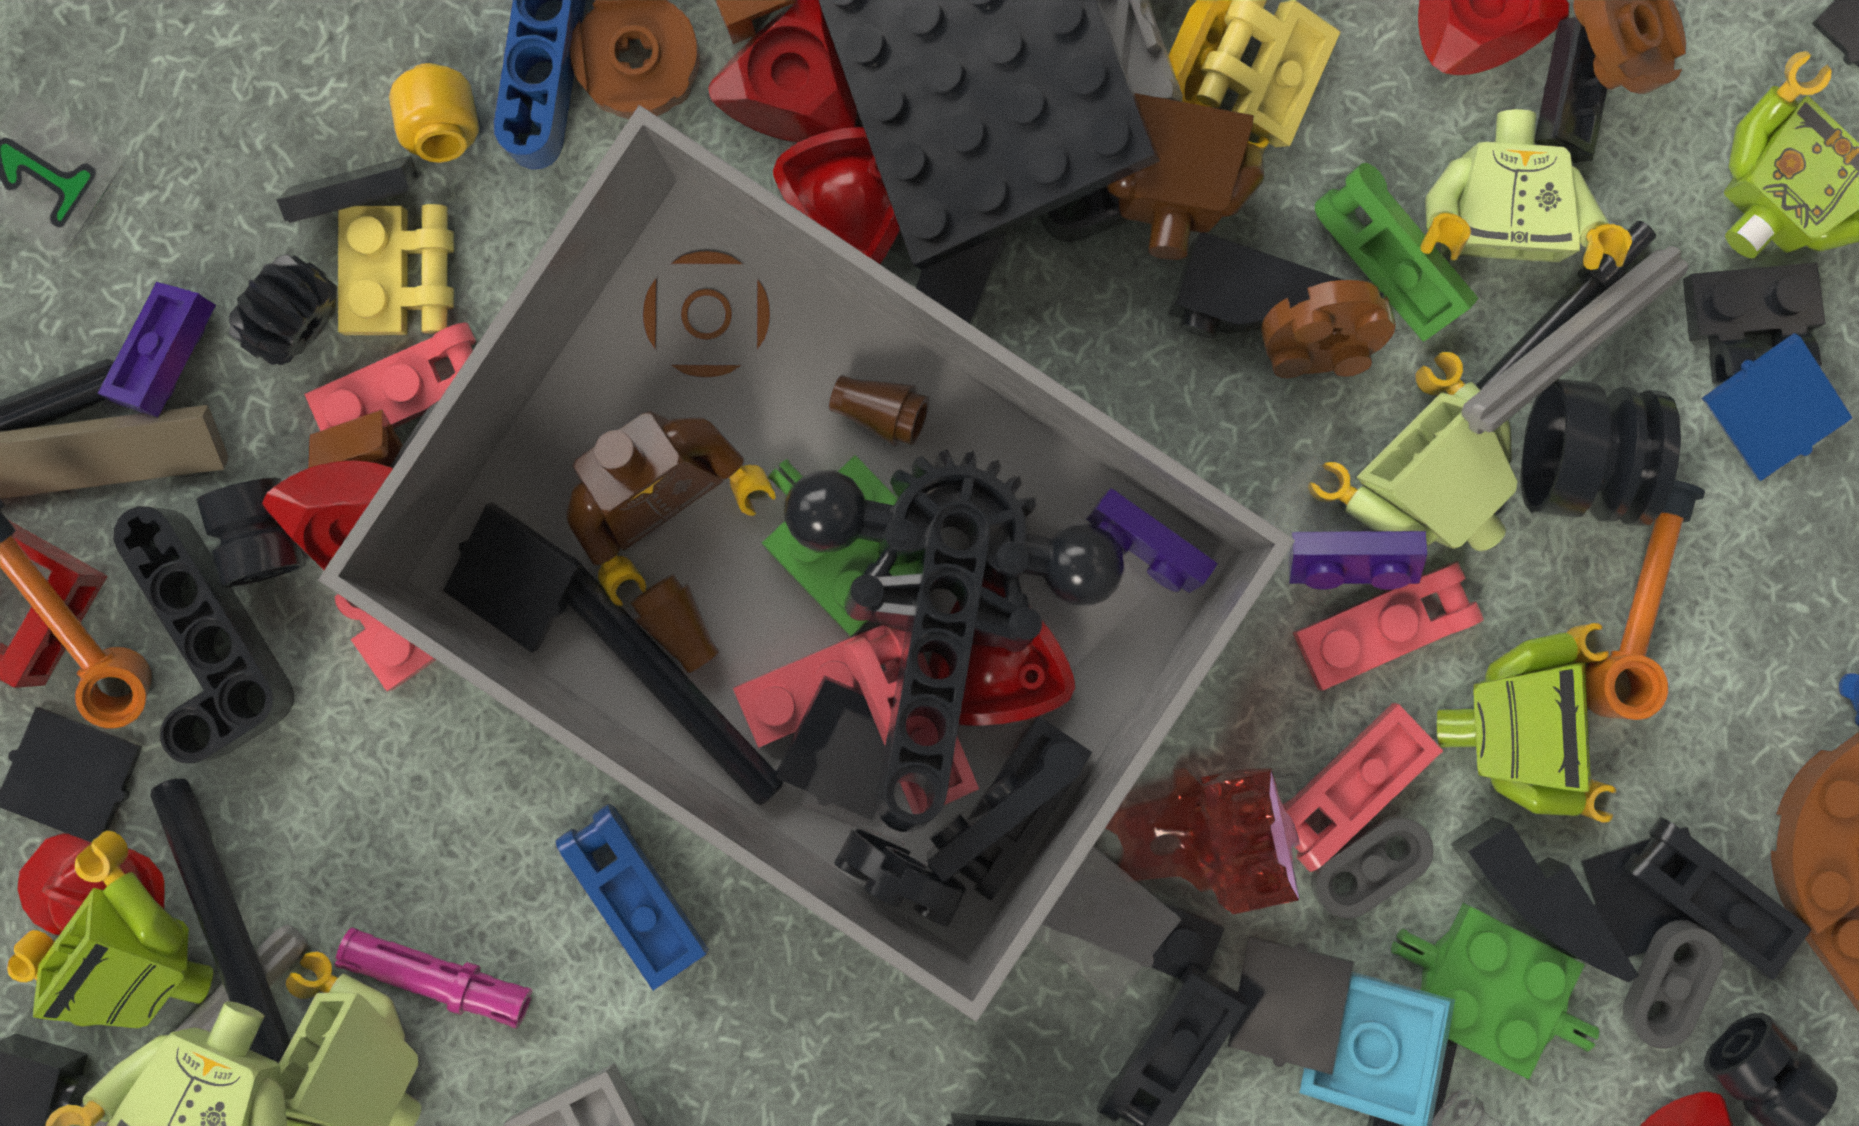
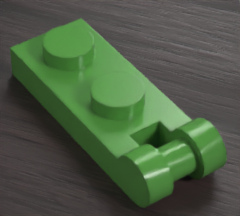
M1360 164L1347 175L1344 187L1340 190L1331 189L1316 201L1314 205L1315 212L1321 223L1373 284L1378 286L1379 291L1384 293V297L1387 295L1390 304L1423 342L1471 309L1479 299L1435 246L1430 254L1421 252L1420 246L1425 234L1388 192L1385 178L1371 164ZM1359 206L1372 219L1366 226L1356 217L1355 210Z

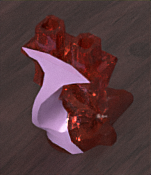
M1186 768L1173 770V789L1167 796L1118 808L1105 829L1116 834L1121 843L1120 860L1117 863L1121 881L1130 882L1182 877L1191 882L1200 892L1213 889L1218 903L1233 915L1299 901L1298 887L1293 868L1292 847L1298 846L1300 841L1293 820L1284 810L1278 795L1272 768L1227 771L1201 777L1202 783L1198 782ZM1170 834L1179 839V846L1172 853L1158 855L1150 850V843L1158 836Z

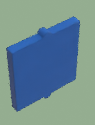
M1796 333L1790 335L1755 361L1745 360L1741 364V371L1701 398L1759 481H1762L1798 455L1807 456L1811 454L1813 445L1853 419L1802 338Z

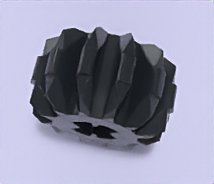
M287 253L276 257L273 263L263 266L260 274L255 279L249 280V286L244 293L237 297L238 304L229 315V335L241 343V348L257 359L260 357L271 365L278 364L281 366L289 363L295 355L303 353L306 346L316 339L320 329L328 323V315L336 307L337 286L326 278V273L311 262L306 263L297 256H290Z

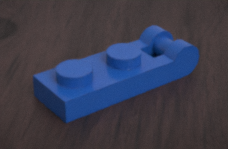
M608 803L592 815L594 820L592 823L579 832L575 829H570L557 838L555 842L561 856L654 991L705 956L709 949L631 835L627 824L617 809ZM608 843L618 859L601 870L594 860L592 853Z

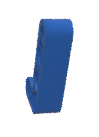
M513 0L494 117V134L503 149L522 167L531 170L543 169L552 165L562 151L574 79L570 58L572 32L578 21L582 24L586 0ZM548 1L562 2L561 10L555 18L548 21L535 19L537 10L542 4ZM539 62L552 63L551 74L545 81L539 84L526 83V75L533 65ZM523 101L532 105L531 111L528 109V107L524 104ZM533 121L541 131L540 135H529L526 145H523L518 139L519 133H529Z

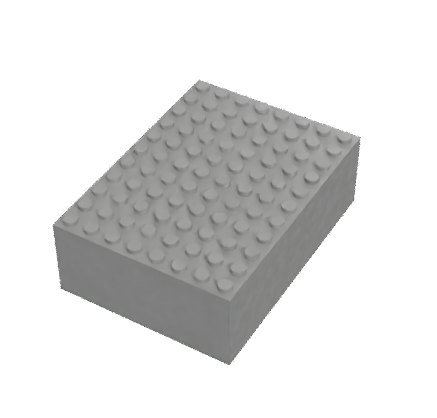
M639 105L318 581L977 1022L1295 540ZM713 251L732 256L742 264L671 263L689 253ZM655 279L656 350L647 338L643 322L645 297ZM757 279L766 292L770 309L768 331L758 350ZM702 289H711L721 293L728 300L732 310V319L728 329L719 337L710 340L699 339L691 335L684 327L681 319L684 301L689 295ZM712 296L698 297L691 303L688 309L690 325L701 333H712L718 330L725 320L723 304ZM671 365L742 366L723 376L705 378L684 374ZM844 375L853 379L915 385L917 393L929 397L927 417L916 443L909 445L900 442L895 447L846 417L831 412L829 410V402L837 379ZM653 411L668 420L701 417L710 421L744 457L743 466L750 464L758 465L763 468L767 477L776 468L792 485L794 483L779 469V464L786 459L790 461L802 476L820 470L838 471L856 455L897 499L898 496L890 483L893 473L901 469L912 475L911 466L914 460L921 455L935 468L939 453L946 449L953 456L955 465H961L965 454L974 450L977 457L976 468L985 471L992 461L999 460L1001 469L997 478L1004 484L1009 478L1020 476L1022 484L1015 493L1017 500L1025 497L1036 498L1037 506L1025 518L1026 533L1052 538L1058 531L1070 526L1091 524L1085 519L1099 499L1112 488L1217 562L1218 565L1203 586L1191 593L1182 588L1179 592H1173L1151 578L1146 571L1150 565L1128 551L1126 555H1123L1125 570L1119 588L1107 600L1095 605L1073 606L1057 598L1045 582L1043 576L1028 573L1020 575L1021 593L1027 595L1029 606L1039 613L1041 619L1062 648L1072 669L1076 686L1071 699L1066 704L1040 716L1093 753L991 901L974 890L976 883L959 871L952 875L966 887V891L949 926L945 927L919 914L914 909L916 902L905 897L899 907L892 906L874 897L863 888L867 881L844 872L835 866L834 861L851 829L855 831L858 828L879 835L911 851L909 856L928 866L927 852L935 847L929 837L959 813L965 820L967 819L1035 717L997 725H958L957 736L979 789L944 805L934 819L923 828L914 832H899L889 828L881 820L877 809L872 818H869L831 801L825 805L820 804L816 795L786 782L766 803L758 805L565 600V613L555 617L541 646L537 651L531 653L443 591L462 554L458 548L459 544L469 540L486 504L493 502L564 552L575 557L599 582L598 571L601 565H593L570 529L566 518V511L573 488L580 483L572 465L578 457L595 446L597 439L602 434L610 430L620 429L641 413ZM727 478L723 479L724 482L625 551L620 548L617 555L627 557L633 562L646 582V590L671 574L675 575L681 585L688 583L710 637L718 648L719 653L697 670L687 673L676 658L649 633L647 634L776 771L796 732L758 748L733 688L847 639L849 635L762 546V542L785 521L784 502L787 496L772 480H769L775 492V500H772L768 493L763 490L751 492L748 497L757 514L749 516L739 508L730 488V479ZM946 527L940 530L943 541L949 547L955 550L970 548V541L962 530L955 527ZM630 579L623 581L618 586L616 594L623 603L621 607L635 620L639 615L630 603L642 594V591L635 581ZM945 589L929 591V599L932 605L938 611L950 614L957 602V597ZM867 621L854 635L879 624ZM923 652L928 666L933 652ZM884 664L880 665L881 668H882V671H885V670H886L885 665H884ZM896 784L894 798L897 805L903 811L913 814L901 784ZM993 843L979 855L991 862L1001 847Z

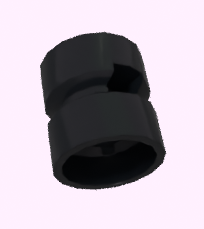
M262 478L232 484L197 498V505L206 535L218 538L221 541L212 553L222 587L229 588L257 583L299 570L306 565L302 548L285 532L262 504L267 492L281 482L280 478Z
M1763 1012L1749 1014L1732 1023L1706 1052L1704 1059L1705 1071L1730 1096L1737 1100H1743L1744 1109L1761 1126H1816L1829 1113L1836 1101L1838 1092L1836 1081L1809 1054L1798 1051L1796 1041L1773 1018Z

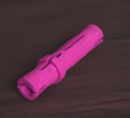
M353 927L344 935L335 958L337 959L335 962L337 968L357 974L360 973L377 981L435 999L438 1002L447 1004L449 1012L462 1015L465 1011L476 1015L479 1014L514 1029L519 1028L531 1001V988L509 983L482 973L481 967L477 964L467 961L462 966L453 962H447L430 954L377 938Z

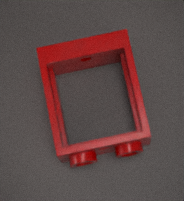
M8 520L16 529L11 536L30 560L51 571L47 581L81 623L108 576ZM32 606L10 645L6 646L0 642V680L14 688L45 686L66 650Z

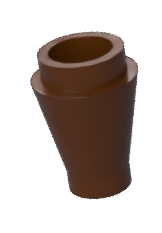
M844 375L837 379L829 402V410L831 412L846 417L895 447L900 442L909 445L916 443L923 429L929 408V397L917 393L915 385L853 379Z
M674 574L657 582L630 603L639 615L634 621L676 658L687 673L697 670L719 653L718 648L710 637L688 583L681 585Z

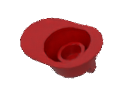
M64 833L47 838L20 869L17 891L22 909L35 925L59 936L92 889L105 890L107 886L103 880L100 882L85 881L75 871V861L78 854L89 845H92L91 842ZM128 848V856L119 866L125 874L133 872L153 899L165 910V880L162 872L149 857Z

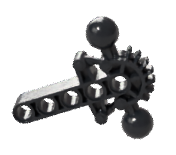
M946 449L939 453L935 468L921 455L914 460L911 466L912 475L901 469L894 472L890 483L898 496L895 505L866 500L855 481L836 470L814 471L803 476L790 488L784 502V520L791 535L800 545L816 553L837 552L849 547L858 538L879 543V558L876 563H869L864 573L852 582L844 601V607L847 614L855 620H868L906 631L876 794V809L881 820L889 828L899 832H914L923 828L936 817L944 806L972 644L1020 652L1035 639L1042 629V619L1039 613L1029 608L1027 595L1021 593L1020 575L1028 573L1043 576L1045 582L1057 598L1073 606L1095 605L1107 600L1119 588L1125 570L1122 548L1110 532L1093 524L1070 526L1058 531L1052 538L1026 533L1025 518L1037 506L1036 498L1025 497L1017 500L1015 493L1022 484L1020 476L1009 478L1004 484L997 478L1001 469L999 460L992 461L985 471L976 468L977 457L974 450L965 454L961 465H955L953 456ZM946 527H955L962 530L970 541V548L955 550L949 547L943 541L940 530ZM918 561L916 574L892 576L890 574L893 566H903ZM983 578L998 588H1004L1005 598L982 587ZM945 589L952 592L957 597L960 611L954 614H945L938 611L929 599V591ZM923 652L940 654L948 664L949 676L944 679H933L926 676L918 665V654ZM912 716H923L930 719L938 731L937 743L932 746H922L915 743L906 731V720ZM902 781H911L918 784L924 790L927 797L925 811L920 814H910L903 811L897 805L894 798L896 784Z

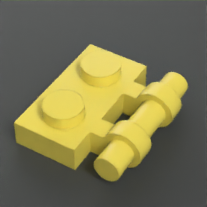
M1232 0L1224 18L1228 27L1217 51L1209 52L1201 69V73L1205 78L1197 94V99L1208 106L1220 107L1229 87L1239 94L1232 111L1254 115L1251 132L1259 137L1268 138L1269 144L1274 147L1290 146L1341 32L1296 0L1279 3L1275 15L1264 9L1267 0ZM1251 36H1253L1262 44L1250 68L1240 60Z
M438 204L422 205V229L408 231V210L402 206H353L338 210L339 333L343 335H407V310H422V333L436 334L447 327V310L454 308V288L447 286L448 254L454 252V232L448 230L447 206ZM408 254H422L421 286L408 287Z

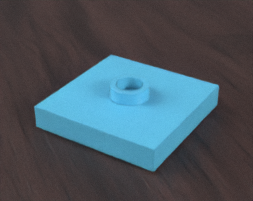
M1353 972L1334 1073L1331 1075L1304 1067L1299 1093L1404 1126H1432L1455 1000Z

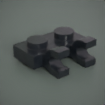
M1817 262L1693 273L1683 279L1689 341L1708 339L1712 383L1725 382L1742 370L1741 364L1745 360H1756L1751 342L1744 337L1750 335L1770 334L1773 348L1793 333H1796L1802 338L1818 365L1822 366L1818 343L1815 337L1808 333V330H1814L1826 324Z

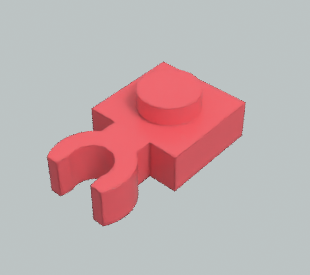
M337 594L334 596L335 603L340 612L350 619L360 620L365 627V630L350 640L386 691L395 690L436 661L435 658L341 595Z

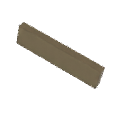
M208 405L163 410L158 418L140 413L0 432V499L224 470L228 461V453Z

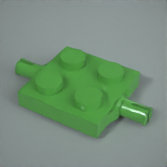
M856 455L838 470V472L855 481L866 500L895 505L898 500ZM788 459L779 464V469L794 484L803 477ZM776 468L768 476V479L772 480L787 496L793 485ZM785 521L762 542V546L850 638L868 621H858L851 618L845 610L844 601L852 582L864 573L869 563H876L879 558L878 542L858 538L849 547L837 552L816 553L797 542L791 535ZM918 561L903 566H893L890 574L892 576L916 574Z
M1462 903L1450 930L1435 945L1408 932L1404 928L1397 933L1396 937L1417 948V951H1413L1393 941L1391 953L1397 954L1423 968L1420 990L1455 1000L1448 1036L1449 1040L1528 1080L1545 1046L1555 1035L1582 1048L1585 1052L1590 1051L1595 1046V1043L1573 1032V1030L1576 1029L1598 1040L1599 1028L1567 1013L1568 999L1585 964L1465 903Z

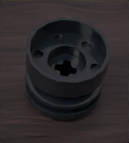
M1557 379L1536 396L1529 413L1520 471L1521 491L1525 506L1531 513L1569 518L1582 517L1590 508L1592 515L1601 522H1614L1620 519L1625 525H1651L1662 513L1668 501L1678 470L1681 428L1680 415L1675 400L1663 391L1647 390L1638 393L1634 388L1630 387L1614 389L1607 397L1605 390L1597 383Z

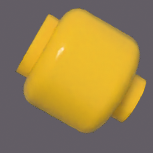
M425 63L405 71L393 82L389 93V101L398 142L408 152L420 156L429 162L441 163L458 158L475 142L480 127L471 84L462 73L447 66Z

